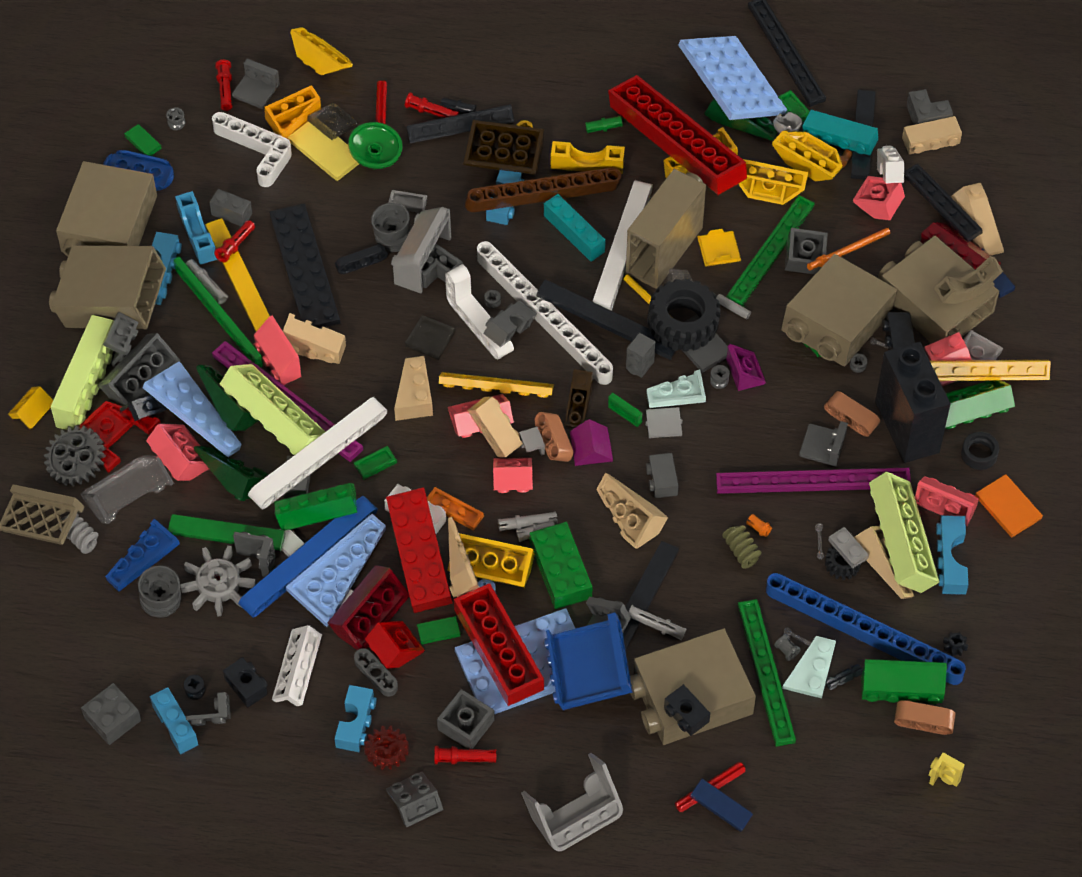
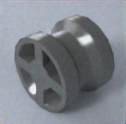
M174 107L167 111L166 117L170 129H182L186 123L183 110Z
M717 365L712 368L710 383L714 388L722 389L728 385L729 369L723 365Z

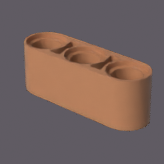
M835 392L824 405L827 413L839 421L848 423V427L865 437H868L880 424V419L875 413L842 392Z
M539 412L535 417V426L539 429L549 459L564 462L570 461L573 456V449L560 417L553 413Z
M899 701L896 707L894 723L901 727L950 735L953 733L956 713L947 708L911 701Z

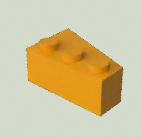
M311 85L265 106V119L275 134L288 139L291 134L321 110L320 97Z

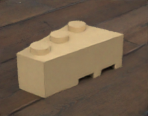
M289 313L283 333L296 353L310 359L340 364L346 347L345 335L325 327L319 329L312 326L311 321L306 320L302 322L295 319L294 314Z
M424 356L405 358L394 408L395 421L433 416L432 399Z

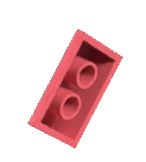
M273 315L268 317L254 334L255 343H253V346L262 355L265 367L271 369V376L282 385H285L301 377L299 356Z
M503 394L491 396L499 402L500 409L509 417L510 424L514 423L510 401ZM481 399L448 407L455 433L458 436L466 438L472 436V433L480 431L467 410Z
M157 424L146 440L151 450L161 459V463L168 468L172 477L177 481H190L209 469L194 451V447L200 446V444L183 424Z
M926 476L919 481L915 495L918 506L942 516H965L966 526H968L979 498L970 493L962 492L953 486L945 485L934 478Z

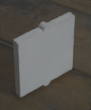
M679 407L646 409L647 421L645 425L648 426L649 438L682 436L681 424L683 420L680 419Z

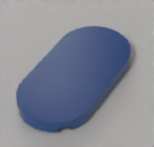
M116 151L115 154L108 155L103 164L153 174L156 191L167 188L174 179L173 168L167 160L131 151Z

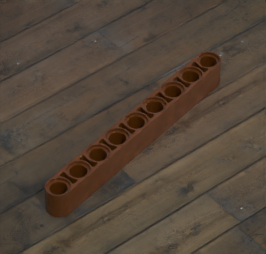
M611 167L473 188L467 194L465 208L470 212H480L544 202L557 194L564 199L609 192L617 188L621 172L617 168Z

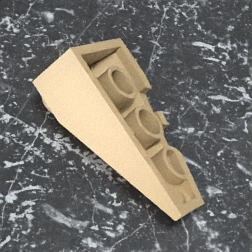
M981 183L962 187L951 198L983 230V233L974 238L972 242L979 248H983L989 255L1003 253L1004 249Z
M608 473L604 474L596 490L605 506L613 514V520L615 523H618L623 538L634 548L638 549L660 533L668 517L656 506Z
M450 517L448 518L450 580L452 586H449L454 598L480 587L453 518Z
M871 526L854 536L856 541L869 554L866 561L901 599L914 597L912 589L899 585L895 581V573L889 561V552L885 546V538L880 526Z

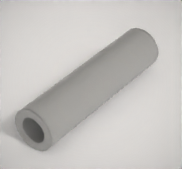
M718 294L716 297L720 305L746 320L750 317L751 311L721 294Z

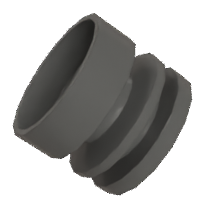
M386 203L379 206L371 217L376 243L384 245L388 252L400 251L412 229L407 209L401 204Z
M159 565L150 567L142 573L138 581L140 604L143 610L150 616L158 618L167 617L175 613L181 603L180 581L176 572L169 567Z

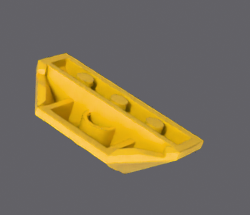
M303 27L291 29L290 33L297 57L304 64L315 69L316 73L325 75L352 67L353 64L349 58L315 34L309 33Z
M782 131L772 142L773 147L786 165L795 170L808 172L807 177L814 181L831 180L842 169L843 165L837 149L807 132Z
M743 159L746 162L747 179L740 182L739 185L747 198L784 205L805 190L808 172Z

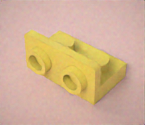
M942 753L940 758L935 757L930 766L932 769L928 775L931 777L929 784L933 786L937 778L940 777L946 784H953L957 787L961 781L965 764Z

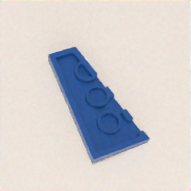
M153 519L147 531L144 530L138 542L135 545H131L128 549V554L124 558H120L105 576L107 581L119 592L180 544L179 540L156 519Z

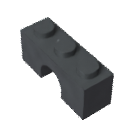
M520 300L515 304L511 303L505 311L501 310L495 318L491 317L486 322L485 326L487 328L483 334L499 347H502L511 340L515 331L520 334L529 328L536 313Z

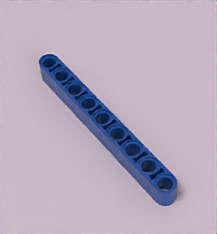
M365 496L356 500L357 513L333 519L244 594L238 604L252 618L259 615L286 592L288 584L371 514L375 516L378 508Z

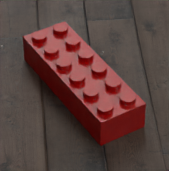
M424 487L387 496L386 500L414 613L453 604Z
M488 583L455 598L454 610L507 706L543 691L544 678L491 584Z

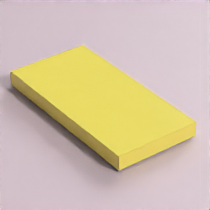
M314 117L288 137L293 146L336 181H339L359 165L351 156L348 144Z

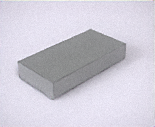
M392 190L388 203L401 204L407 211L420 213L425 210L427 195Z

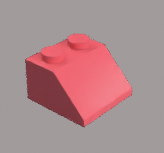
M867 176L853 202L875 219L891 220L905 194L901 183H885L881 177Z
M959 332L924 347L930 361L972 360ZM940 381L942 387L945 386V385H948V384H950V383L955 382V381Z
M493 458L494 490H498L499 493H507L509 490H517V492L524 493L533 490L532 458Z

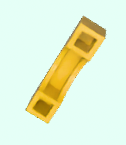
M553 141L551 169L591 171L612 167L617 168L623 174L625 147L607 145L599 152L586 153L574 148L570 142Z

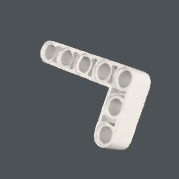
M217 112L212 116L215 134L265 154V157L256 169L258 183L262 187L271 186L292 156L289 139L224 112Z
M461 264L445 274L446 296L452 308L495 359L498 360L512 352L514 347L511 341L499 347L483 334L487 328L485 324L491 317L471 294V278L468 269Z

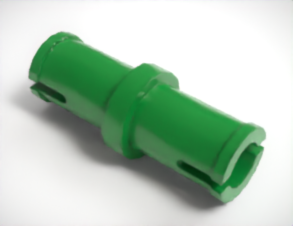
M621 116L607 119L602 117L601 120L585 122L587 134L601 130L606 132L607 129L622 127Z

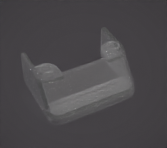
M143 455L81 493V496L99 521L109 524L116 519L115 515L121 508L147 492L154 491L158 493L165 489L164 485H173L174 482L159 457Z

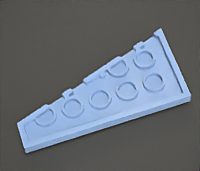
M180 361L144 383L142 387L224 455L229 457L240 450L242 445L226 426L219 413Z
M371 514L288 584L286 591L328 627L329 624L327 622L339 609L385 532L386 525Z

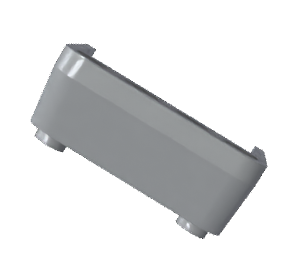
M439 207L421 211L420 214L417 213L411 231L397 255H394L391 262L395 285L418 293L423 292L422 268L439 237L451 240L450 209Z
M592 753L588 754L595 772L589 774L584 780L583 785L586 793L558 810L552 812L548 805L544 803L539 804L527 792H521L532 820L549 845L556 851H563L617 820L623 813L622 803L606 764Z

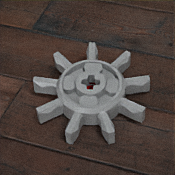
M227 546L222 559H212L209 550L205 547L202 548L206 562L201 567L188 562L184 564L185 571L195 575L196 581L180 584L182 593L199 591L200 595L192 603L195 611L200 609L208 600L215 602L217 616H222V602L232 599L240 606L238 603L242 596L237 593L239 588H253L256 585L255 579L241 578L239 575L250 568L252 564L249 558L236 565L230 562L233 555L232 546Z

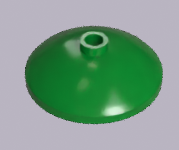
M369 122L358 126L352 131L349 137L348 148L351 156L359 164L368 168L382 169L393 165L400 158L402 140L399 134L390 126L378 122Z

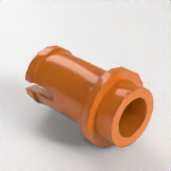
M754 514L748 518L750 521L747 520L746 524L759 532L760 536L766 537L772 530L770 523H765Z

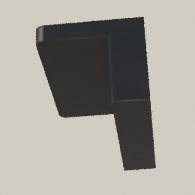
M152 395L131 401L119 408L121 412L130 409L134 421L167 410Z

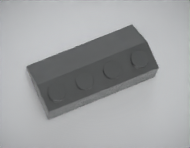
M158 333L147 334L98 386L109 399L120 406H124L131 401L148 396L149 393L142 388L144 383L181 360Z

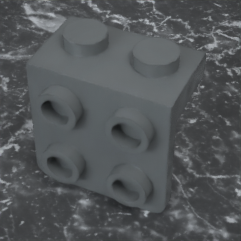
M589 597L586 602L593 614L588 625L607 621L608 614L616 613L621 622L622 633L624 632L631 616L622 602L609 601L601 597Z

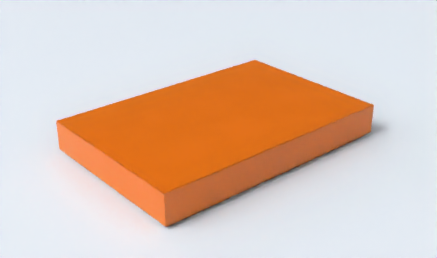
M1006 474L975 494V497L979 498L981 504L1011 538L1040 521L1043 517Z

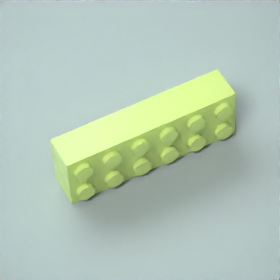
M95 315L91 316L51 405V411L57 428L68 430L70 426L74 430L76 425L79 427L85 421L86 412L92 406L93 396L98 393V384L104 379L106 367L112 361L113 350L104 346L103 343L113 320Z
M252 364L230 366L220 382L224 391L228 395L233 396L241 407L246 408L254 419L259 420L267 431L272 432L280 443L285 444L293 455H296L326 432Z
M885 472L870 481L869 485L871 489L870 494L876 506L875 511L880 520V528L884 534V543L889 552V561L895 573L894 578L897 584L922 593L938 584L939 579L910 481Z

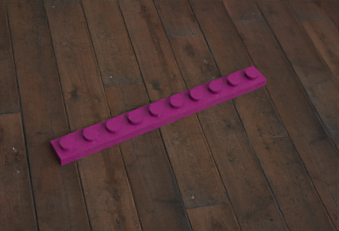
M226 341L212 352V356L228 369L230 366L254 365L323 430L328 431L335 425ZM354 440L341 450L339 454L351 462L363 451V446Z
M909 468L716 473L717 494L870 489L869 482L885 472L908 480L910 483L911 478Z

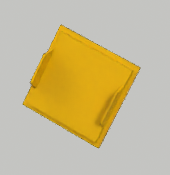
M723 229L710 230L707 235L697 236L705 267L741 261L733 231L724 232Z

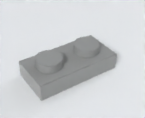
M845 527L829 536L828 541L852 568L868 559L869 554Z

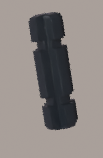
M859 664L851 666V669L847 668L836 674L835 677L832 676L826 679L825 684L829 690L837 688V685L840 686L852 680L853 677L856 678L862 675L863 670Z

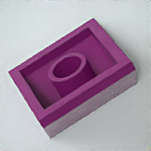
M732 344L728 345L726 361L738 391L764 385L766 381L755 353Z
M588 419L570 431L575 466L613 461L608 427Z

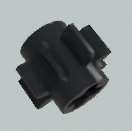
M949 632V638L944 637L943 640L945 644L944 651H948L951 656L959 655L961 657L963 651H967L968 645L965 644L967 637H963L960 632Z

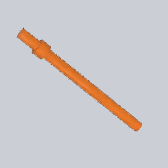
M885 228L828 255H821L815 261L808 263L807 268L811 271L817 267H822L833 254L840 257L889 235L890 230Z

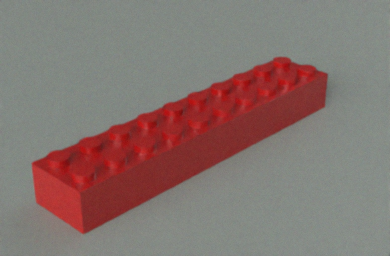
M638 75L608 90L610 107L690 173L699 176L703 183L717 195L747 179L746 162Z

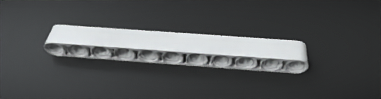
M484 241L479 243L477 246V261L517 302L520 300L536 313L534 319L586 371L593 372L594 379L602 385L609 384L613 379V365L551 303L537 297L538 290L490 242Z

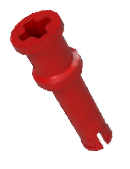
M219 60L216 62L215 67L218 71L216 80L220 85L221 109L228 111L232 109L230 82L232 80V74L230 73L231 62Z
M411 92L405 101V108L416 109L419 113L427 112L442 118L459 115L458 111L428 102L427 98L414 96Z
M247 220L231 238L225 239L223 245L215 250V257L223 263L227 262L231 254L238 251V246L255 229L254 223Z
M435 746L434 764H438V762H451L453 765L457 764V762L496 763V749H457L455 746L451 748Z

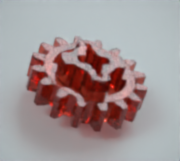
M381 726V731L379 732L374 729V735L368 734L369 741H365L366 749L364 750L365 755H368V762L373 761L374 767L380 764L381 770H384L385 766L392 770L393 764L399 767V761L405 762V755L409 754L407 748L409 744L406 740V735H400V729L394 732L392 726L388 730Z

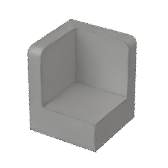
M538 427L519 432L520 440L523 443L521 448L525 447L526 452L538 449L541 456L545 455V444Z

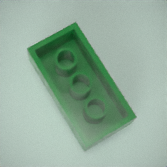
M567 522L530 532V547L534 550V557L554 609L582 602L592 597L593 587Z

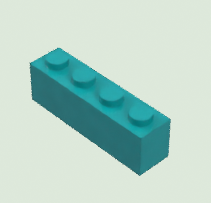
M810 110L803 124V132L813 135L828 145L831 144L842 149L856 151L859 154L871 155L878 141V128Z
M559 194L544 203V217L586 258L592 262L605 253V239Z

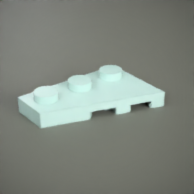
M700 370L694 371L693 375L687 377L685 375L680 376L674 382H664L648 388L647 399L649 408L706 402Z
M816 636L784 683L782 689L822 698L836 641Z

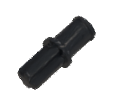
M443 98L440 106L463 114L476 111V105L461 102V100L455 101Z

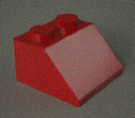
M403 621L378 622L365 638L370 649L376 653L381 664L386 668H399L425 651Z

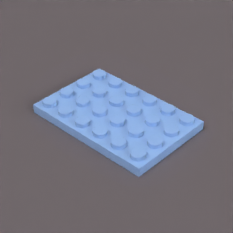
M736 36L680 40L678 46L729 120L777 116L779 113L785 115L787 108L778 98L774 89L770 86Z
M566 608L514 626L544 678V690L510 706H507L472 641L455 647V653L474 697L492 708L494 714L556 692L555 686L552 685L550 674H553L548 664L547 656H550V653L546 649L544 639L547 638L546 630H549L553 635L575 629Z

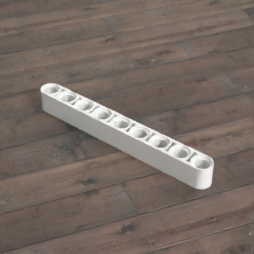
M634 181L593 299L594 303L611 311L626 270L627 230L649 202L653 184Z
M374 397L370 398L256 484L249 491L248 496L261 509L267 508L381 421L387 414V409Z

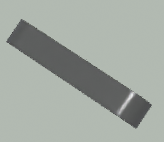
M357 650L354 654V662L357 668L384 696L395 695L398 691L396 678L369 650ZM361 656H362L363 658L367 657V662H368V664H369L368 667H367V663H366L364 660H361V661H360V657H361ZM377 668L382 673L379 676H372L370 674L371 670ZM384 678H385V682H386L388 685H391V684H392V688H391V689H390L389 687L385 688V683H384V681H383Z

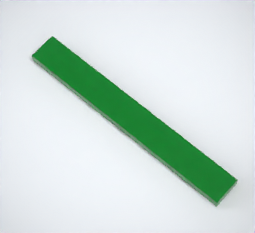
M798 195L726 297L742 307L786 247L790 229H799L813 209L814 202Z
M180 257L174 259L175 271L245 356L257 366L262 367L261 354Z
M758 600L738 602L739 613L775 746L796 743Z

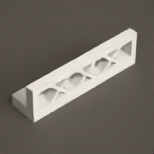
M309 625L295 628L291 631L272 700L275 702L288 700L296 706L303 705L322 634Z

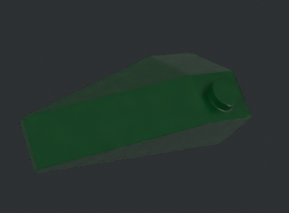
M715 98L704 113L718 124L771 141L777 134L773 123L767 117L729 120Z

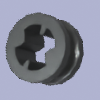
M489 290L485 293L484 299L487 307L497 308L500 306L501 294L498 291Z
M855 354L850 360V368L856 373L863 372L867 367V358L863 354Z

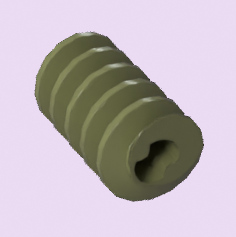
M744 525L733 526L727 529L722 536L726 539V543L730 545L731 551H734L733 554L737 557L741 567L747 569L758 561V557L762 552L761 550H756L758 546L757 544H752L754 539L748 538L750 533L744 532L746 530Z

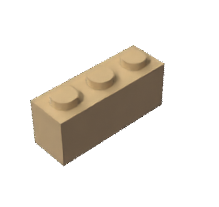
M953 116L906 126L903 130L902 139L908 154H914L960 144L962 131L956 117Z
M484 397L467 410L497 457H507L523 444L520 440V434L512 428L509 417L501 411L500 404L495 398Z

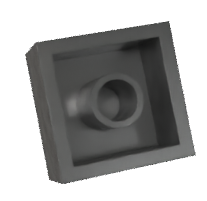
M791 228L787 237L785 270L815 275L822 267H817L810 271L807 268V264L815 261L821 255H826L827 233Z
M114 683L81 707L85 720L108 745L112 744L141 721L139 710Z
M461 689L438 717V730L465 748L473 749L495 721L494 710Z

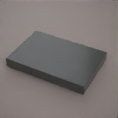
M696 314L685 322H693L700 317ZM715 333L712 341H708L706 346H700L699 349L694 351L689 349V351L684 353L704 373L727 358L728 346Z

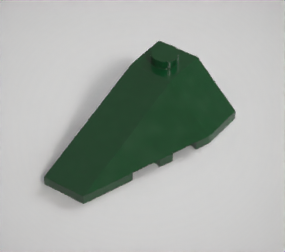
M197 365L196 369L221 419L230 430L245 431L259 421L254 419L246 408L241 407L233 396L228 395L224 391V388L220 385L224 377L221 373L210 365Z
M194 447V451L226 490L235 495L234 498L237 500L245 501L246 499H251L248 496L249 491L269 475L257 467H253V469L245 467L244 462L241 460L228 459L221 451L212 447Z

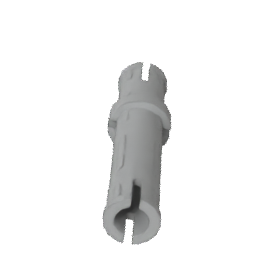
M193 259L186 262L188 268L217 303H224L228 296L207 275V271L200 268Z
M554 511L521 517L515 515L514 518L498 519V524L501 525L498 528L499 531L519 530L533 526V524L538 525L549 521L557 524L556 518L549 519L557 517V514Z
M631 605L628 612L632 619L660 630L661 634H669L681 641L686 632V628L671 623V620H664Z

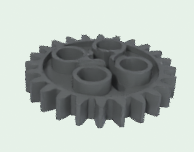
M77 425L74 430L69 426L66 433L61 430V436L55 434L56 440L49 441L52 446L46 447L49 453L44 454V457L47 459L44 464L47 466L46 470L50 473V476L59 484L62 482L67 486L70 483L73 487L76 481L79 485H82L83 479L89 482L90 475L95 478L94 471H101L98 465H104L101 458L106 457L103 453L106 448L102 445L104 442L96 432L94 433L91 428L87 429L83 426L80 429Z

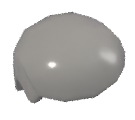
M788 112L785 116H781V113H779L773 121L774 128L778 133L782 131L798 132L803 123L798 115Z

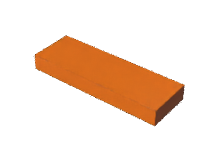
M436 487L433 488L427 497L431 504L442 507L447 517H452L454 521L473 531L484 517L483 512Z

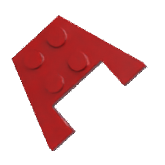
M105 401L79 427L80 429L83 426L87 429L91 428L104 442L102 445L106 450L103 453L106 457L101 458V460L104 462L105 470L109 473L121 462L120 457L110 451L109 448L133 425H136L149 435L157 424H161L160 419L146 417L134 421L129 410L121 412L119 408L122 406Z

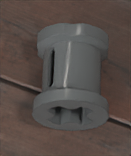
M788 634L781 636L774 644L776 649H780L786 655L785 657L788 661L796 657L801 651L799 646H795L790 641Z

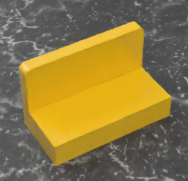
M41 386L31 387L8 415L12 419H20L31 429L51 408L53 399Z

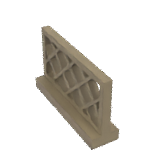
M13 484L10 489L13 495L0 521V531L63 545L77 512L82 513L85 506L75 497ZM17 501H21L23 506L15 510L14 507ZM38 505L39 509L30 514L29 508ZM53 508L55 513L46 517L44 512ZM26 511L27 517L19 521L17 515ZM70 512L68 518L62 521L60 515ZM41 514L43 520L34 524L33 519ZM14 518L15 524L6 527L7 522ZM57 518L59 523L50 528L48 522ZM30 522L31 527L23 531L21 526ZM45 525L47 530L38 534L37 529ZM61 528L62 532L59 538L53 537L52 533Z

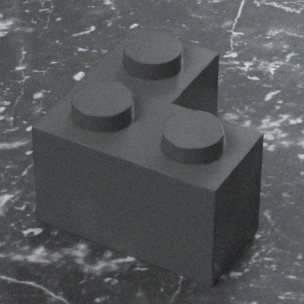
M926 89L909 92L907 108L913 125L953 117L948 100L931 103Z
M435 244L422 268L423 287L426 289L437 277L446 282L445 274L463 264V262Z

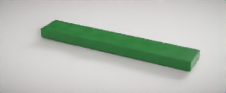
M172 514L168 531L176 536L235 544L234 532H247L256 536L265 535L273 539L274 550L278 551L282 549L286 534L284 530Z

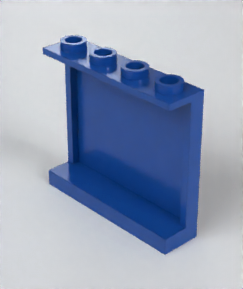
M616 613L608 614L607 621L553 635L549 630H546L547 638L544 641L546 649L550 653V656H547V660L553 674H550V679L556 691L553 692L555 704H559L562 710L633 693L621 622Z

